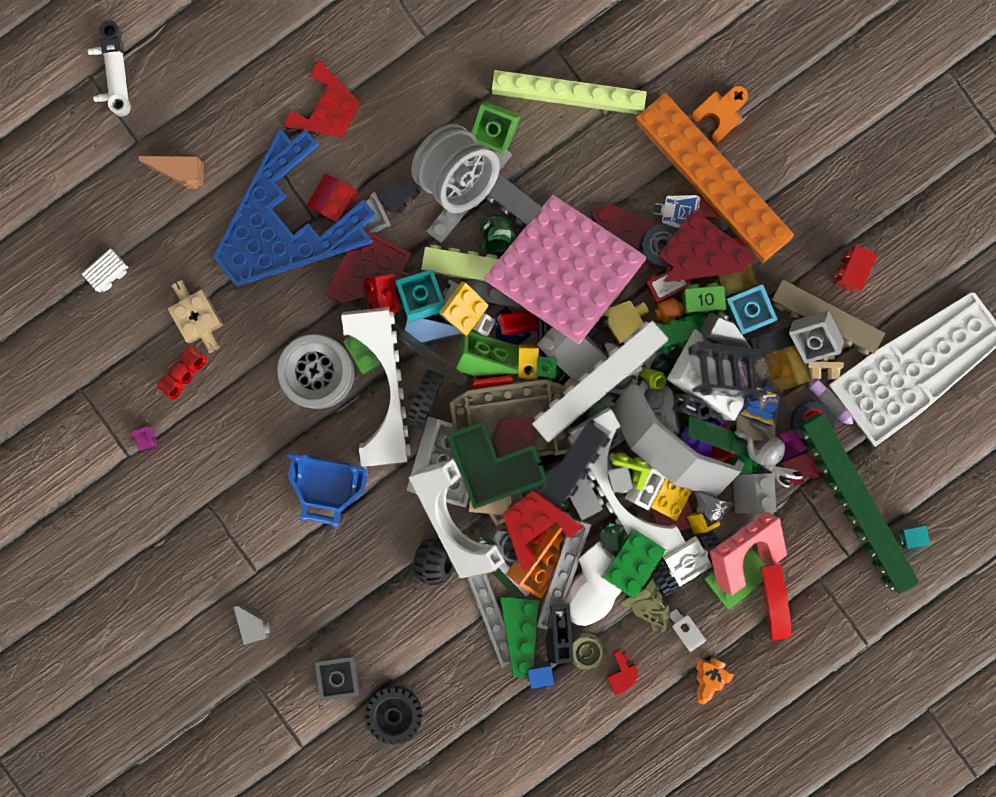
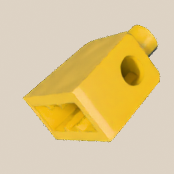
M519 344L518 378H522V382L538 379V345ZM525 366H531V371H525Z

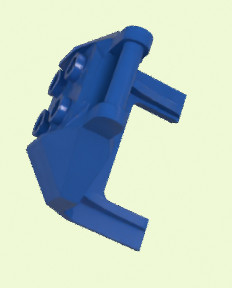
M297 453L287 454L288 457H291L288 479L303 504L300 521L306 522V520L331 524L332 527L338 528L341 512L365 491L368 475L367 467ZM309 506L335 511L334 517L309 513Z

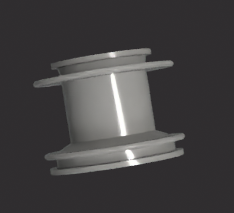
M306 334L291 341L281 353L277 365L278 381L285 395L296 404L308 408L324 409L336 405L347 396L354 382L355 371L350 354L340 343L322 334ZM315 354L316 360L311 362L309 360L310 355ZM328 358L330 360L329 365L324 366L322 360ZM302 363L306 365L304 371L299 370ZM317 366L320 373L313 376V373L310 372L311 368L315 369ZM327 372H331L333 374V377L330 380H327L325 378V374ZM303 377L308 378V384H302ZM317 381H320L322 383V387L320 389L315 388V383Z

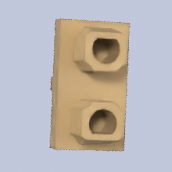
M834 356L820 359L821 362L805 364V369H808L809 379H821V369H827V379L836 380L839 379L840 369L844 368V362H828V360H834Z

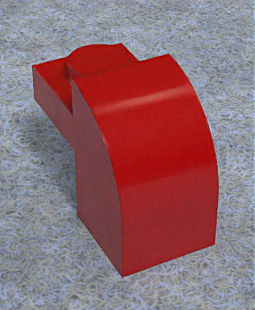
M620 648L612 651L620 669L606 675L615 696L629 690L635 684L638 675L635 663L627 665L630 662L626 652H621Z

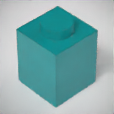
M919 525L899 529L898 541L904 549L930 545L927 526Z

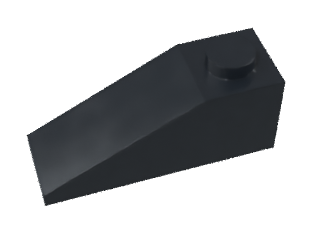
M791 326L747 341L751 348L762 350V355L795 345L789 334Z
M570 603L550 605L546 639L547 662L549 663L574 662Z

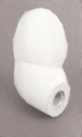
M601 541L594 544L578 559L582 572L573 577L565 604L570 603L571 622L577 625L587 626L603 618L611 610L615 598L621 592V590L601 578L615 557Z

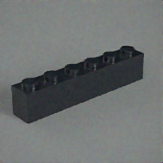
M589 420L541 494L564 512L569 505L567 502L570 495L573 497L580 488L577 484L580 480L584 481L588 476L590 464H595L599 459L600 454L598 452L601 447L605 448L610 442L611 438H609L611 431L595 420ZM554 523L550 527L553 529L556 523Z

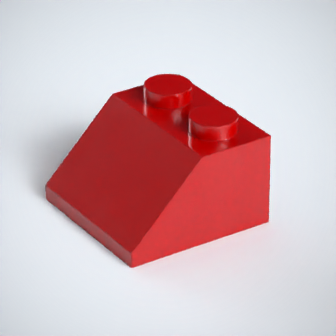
M324 174L306 207L336 224L346 215L358 192L343 181Z

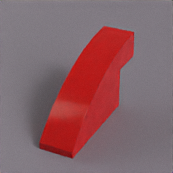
M775 563L761 566L760 571L763 583L760 586L772 641L791 637V622L782 565Z

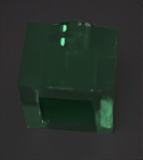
M609 523L601 530L600 540L602 541L603 549L617 551L624 542V525Z

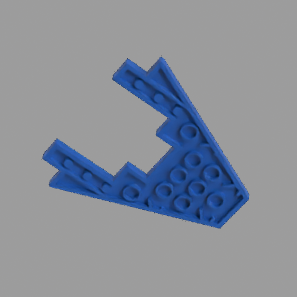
M280 129L277 132L213 255V258L236 286L248 284L373 242L363 227L377 215L365 200L355 206L322 236H319L309 223L294 235L273 210L287 197L276 182L319 146L306 129L293 141L288 138L283 130Z

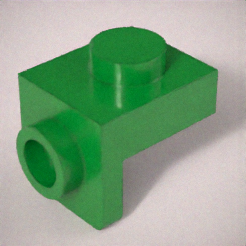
M543 356L537 358V376L554 380L562 374V369L557 366V358Z
M735 455L729 459L730 465H734L738 459L744 463L739 474L758 473L761 467L760 464L750 457L746 458Z

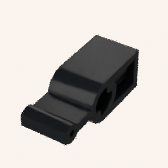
M676 394L672 407L673 411L702 420L708 419L719 422L724 420L723 414L712 412V407L709 403L687 394Z

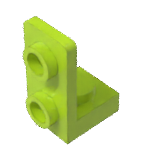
M611 453L610 459L613 464L635 469L632 473L631 481L635 489L643 491L651 471L647 461L642 458H628L623 453Z

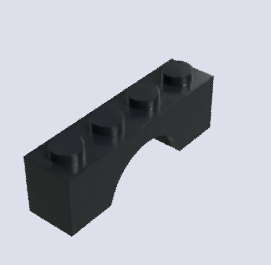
M415 181L407 185L390 183L377 197L394 215L398 212L401 214L408 206L406 203L411 198L414 200L420 195L421 186Z

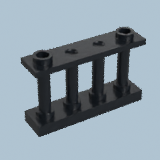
M702 341L688 347V355H694L699 358L702 383L692 388V392L701 393V396L719 395L745 398L751 402L758 401L760 397L767 394V390L756 389L754 363L763 357L762 350ZM707 357L715 360L717 384H710ZM723 359L728 360L731 364L733 386L725 385ZM738 361L746 364L748 388L741 387Z

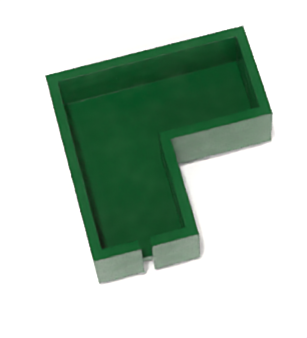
M484 421L447 435L473 509H478L549 483L544 467L538 465V463H541V459L535 445L498 458L486 422Z

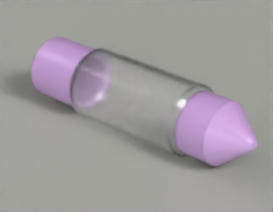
M809 379L808 388L817 399L828 406L834 416L842 423L853 424L852 415L840 399L829 388H826L819 379Z

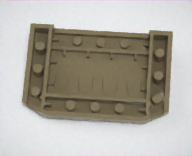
M537 379L513 384L468 389L450 401L453 430L456 432L484 421L494 444L500 420L530 418L537 416L542 411L545 413L550 409L549 405L555 399L561 400L565 396L566 387L547 379ZM569 425L550 442H547L537 430L533 445L536 446L539 456L567 454L572 447L568 439L570 436L568 430L571 429V426Z

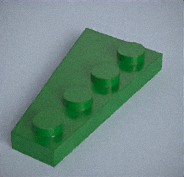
M499 597L503 612V622L505 624L512 676L529 678L528 670L534 666L538 600Z

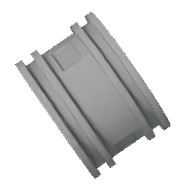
M449 124L435 130L422 142L415 153L411 171L414 181L427 193L433 194L435 200L447 211L462 213L478 205L489 194L497 180L500 166L497 155L484 144L477 142L475 136L467 129L458 124Z

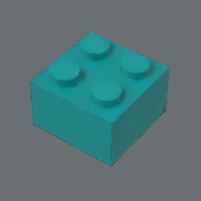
M433 269L396 280V288L408 323L438 314L445 305Z

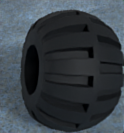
M429 538L418 546L414 556L413 568L416 577L427 585H440L449 580L453 573L454 565L440 538Z

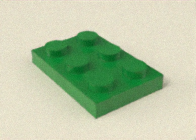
M632 528L601 578L628 596L636 599L666 549Z

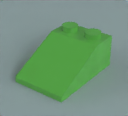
M470 331L467 336L462 335L457 346V371L473 376L518 373L519 346Z
M750 547L742 563L746 586L733 595L718 588L714 569L702 578L724 607L729 610L763 582L760 567L765 566V564L753 548Z

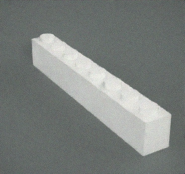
M653 321L650 323L645 322L641 325L638 334L635 336L631 334L623 341L625 343L624 346L620 349L618 347L613 349L608 354L610 358L605 362L603 360L598 362L593 367L595 370L590 375L588 373L584 374L579 379L580 383L575 388L573 386L569 387L564 392L565 396L561 400L555 399L549 405L550 409L544 413L542 411L534 417L535 422L533 425L547 442L552 441L668 341V338Z

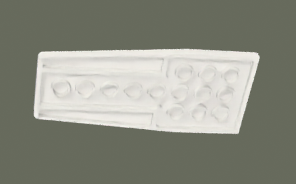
M969 293L877 349L875 354H870L828 386L844 408L850 412L853 420L872 446L876 447L926 410L996 349V320L975 293Z

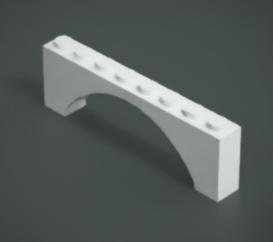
M389 307L343 312L341 316L344 335L349 334L360 340L377 356L386 371L390 384V405L384 421L372 437L359 445L361 466L407 462L408 456L411 455L410 444H406L405 437H409L408 426H404L403 419L406 418L405 407H401L404 393L403 388H399L398 382L402 381L401 370L397 369L396 362H399L398 350H394V343H397L396 331H392L391 324H395L394 313L390 312Z
M610 408L601 411L568 430L570 434L568 439L572 445L591 419L611 431L609 438H611L610 442L605 448L601 447L598 452L600 457L595 464H590L588 475L592 481L596 479L599 485L596 489L601 497H606L608 501L606 506L611 514L615 513L618 518L615 520L620 530L624 529L627 534L624 536L625 539L632 528L666 549L663 556L686 544L674 523L668 526L642 520L628 512L615 497L608 479L607 458L614 433L621 426Z

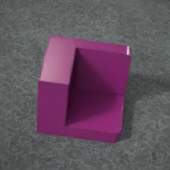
M147 426L130 432L131 436L135 437L139 451L159 445L153 426Z
M795 429L778 437L785 446L782 461L788 460L806 449Z

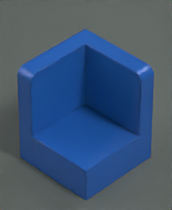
M544 661L542 662L543 667L528 670L531 689L554 685L551 663Z

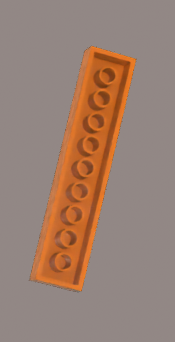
M666 92L636 117V124L762 264L792 239L794 233Z

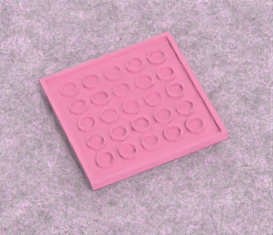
M552 195L536 217L524 228L486 274L484 280L562 334L580 344L642 266L646 256Z

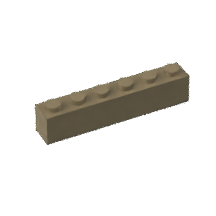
M785 280L779 282L770 299V302L773 303L772 307L779 311L784 309L790 312L789 315L794 319L804 318L829 310L844 340L843 344L849 347L851 345L857 347V351L866 356L868 354H875L885 335L884 332Z

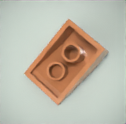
M139 156V160L144 165L186 186L187 189H198V186H204V163L198 157Z

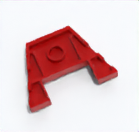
M317 61L310 76L327 85L310 119H306L291 111L283 126L287 129H297L300 131L306 129L309 132L343 138L361 104L320 61Z
M536 490L503 513L522 571L538 561L527 543L557 522L568 538L584 528L583 524L575 521L568 513L560 510L553 502Z

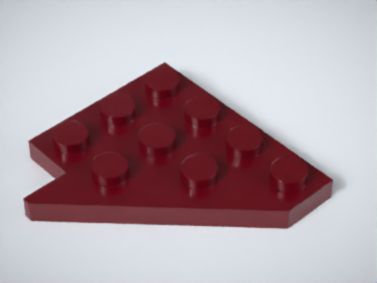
M611 204L591 211L595 223L640 253H642L640 251V241L643 234L649 228L658 224ZM660 240L657 246L660 250H663L666 243ZM645 260L634 276L651 270L655 266Z
M694 209L658 255L659 258L672 267V270L663 280L665 283L744 272L755 257Z
M364 229L373 242L347 251L325 296L340 304L367 297L365 277L394 274L396 282V280L412 276L403 271L411 253Z

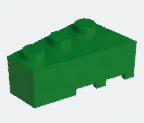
M705 312L677 321L672 320L664 325H661V323L656 324L668 338V341L654 353L666 354L672 351L671 348L677 346L678 349L684 348L694 329L700 331L706 319Z

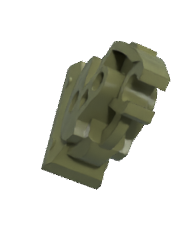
M652 577L646 581L636 599L626 594L620 604L624 607H630L637 617L651 623L653 631H656L660 626L662 628L661 632H665L669 624L670 610L668 604L663 603L660 592L654 590L657 583Z

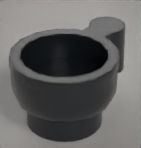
M666 354L659 355L650 366L651 369L663 372L665 377L670 375L674 367L671 359Z

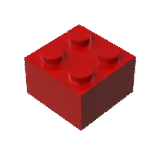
M858 245L849 248L847 251L845 250L840 260L843 263L840 269L837 268L833 279H836L834 285L852 293L863 290L878 254Z

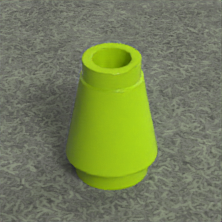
M642 367V370L639 371V376L652 389H661L665 386L666 377L663 372L647 367Z

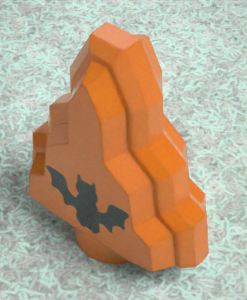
M713 657L710 662L698 659L696 665L698 670L696 679L699 682L696 691L697 702L704 705L713 697L715 691L721 690L725 683H730L734 674L725 669L726 663Z

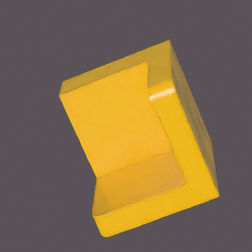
M699 512L687 516L694 534L706 533L720 526L719 521H707L702 513L699 514Z

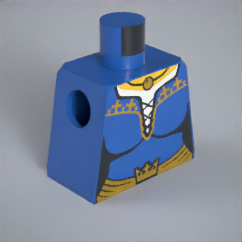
M763 379L761 388L756 387V389L767 390V394L760 397L758 401L751 402L745 399L738 415L770 427L775 426L780 395L772 393L775 382Z

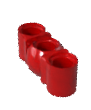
M194 346L185 348L179 357L182 361L175 362L170 368V375L166 373L157 383V388L170 400H175L181 395L182 390L185 389L183 385L192 381L194 371L198 373L207 362L206 356Z

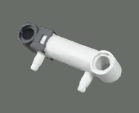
M106 20L99 27L100 35L105 40H100L101 47L88 49V54L104 55L108 93L93 96V100L95 102L108 101V107L113 113L118 116H126L131 110V104L128 100L123 59L125 51L124 43L121 40L122 31L115 22ZM114 28V34L107 36L108 30ZM119 101H123V107L116 109V104Z

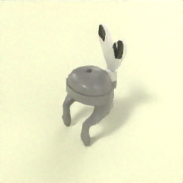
M753 420L749 422L754 428L763 431L764 440L761 450L756 449L752 438L745 432H734L737 436L747 441L749 457L771 471L781 485L789 487V478H803V474L796 470L776 467V464L780 462L784 455L785 446L781 439L778 437L773 438L766 427Z

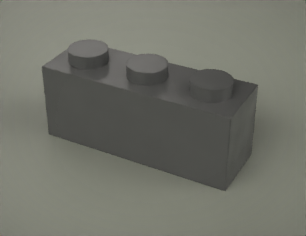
M498 174L495 185L485 197L491 204L494 202L500 206L499 210L507 216L508 214L512 215L515 218L513 221L520 227H526L542 209L540 205L500 174Z

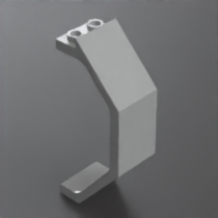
M644 381L639 386L632 382L615 402L616 406L610 408L620 424V429L631 450L646 460L648 464L672 484L718 497L741 472L744 463L738 459L734 465H730L696 453L657 420L644 397V392L649 385Z

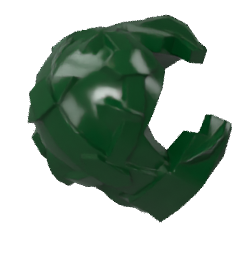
M493 214L482 220L480 231L483 233L485 242H482L479 247L491 254L504 253L516 239L511 228V221L498 214Z

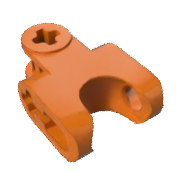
M741 86L732 88L724 97L715 91L693 112L691 117L696 122L705 116L716 118L718 129L713 133L712 139L717 143L743 119L737 111L747 101L748 92ZM735 95H741L740 100H734Z

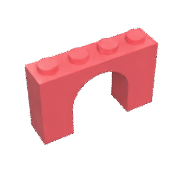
M765 512L710 551L719 589L733 595L746 586L742 569L743 558L747 550L755 543H757L760 559L770 564H775L787 556L780 518Z

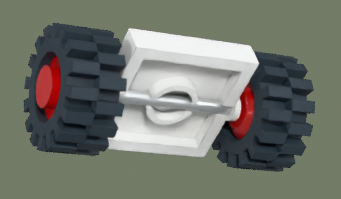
M713 529L698 536L700 542L695 536L688 540L686 544L663 556L669 569L666 568L661 559L659 560L651 576L655 579L658 588L665 597L679 589L673 576L678 585L681 586L712 567L707 555L711 558L710 551L722 543Z

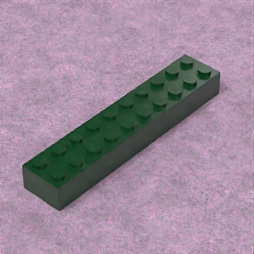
M813 412L796 422L797 429L795 430L800 439L804 438L807 444L805 446L810 456L814 455L817 460L814 463L820 473H824L826 477L824 482L829 489H833L835 493L833 497L839 506L842 505L845 510L843 512L844 517L853 524L854 528L852 531L858 539L862 540L863 545L861 546L867 555L870 554L873 560L871 564L876 572L879 571L882 575L880 580L885 588L902 594L920 583L825 414Z

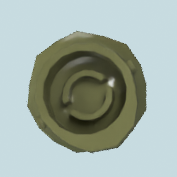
M581 633L572 639L574 662L572 663L579 669L597 668L605 657L603 641L596 635Z

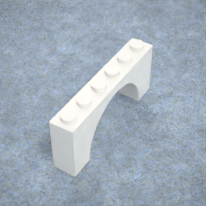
M451 459L419 468L409 476V479L460 579L493 572L505 562L497 546L480 544L465 536L456 527L448 513L446 505L447 489L461 477L454 460Z

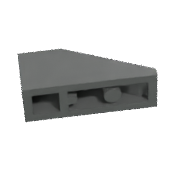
M720 311L717 314L709 312L699 332L708 339L724 345L751 348L735 324L728 320V315Z

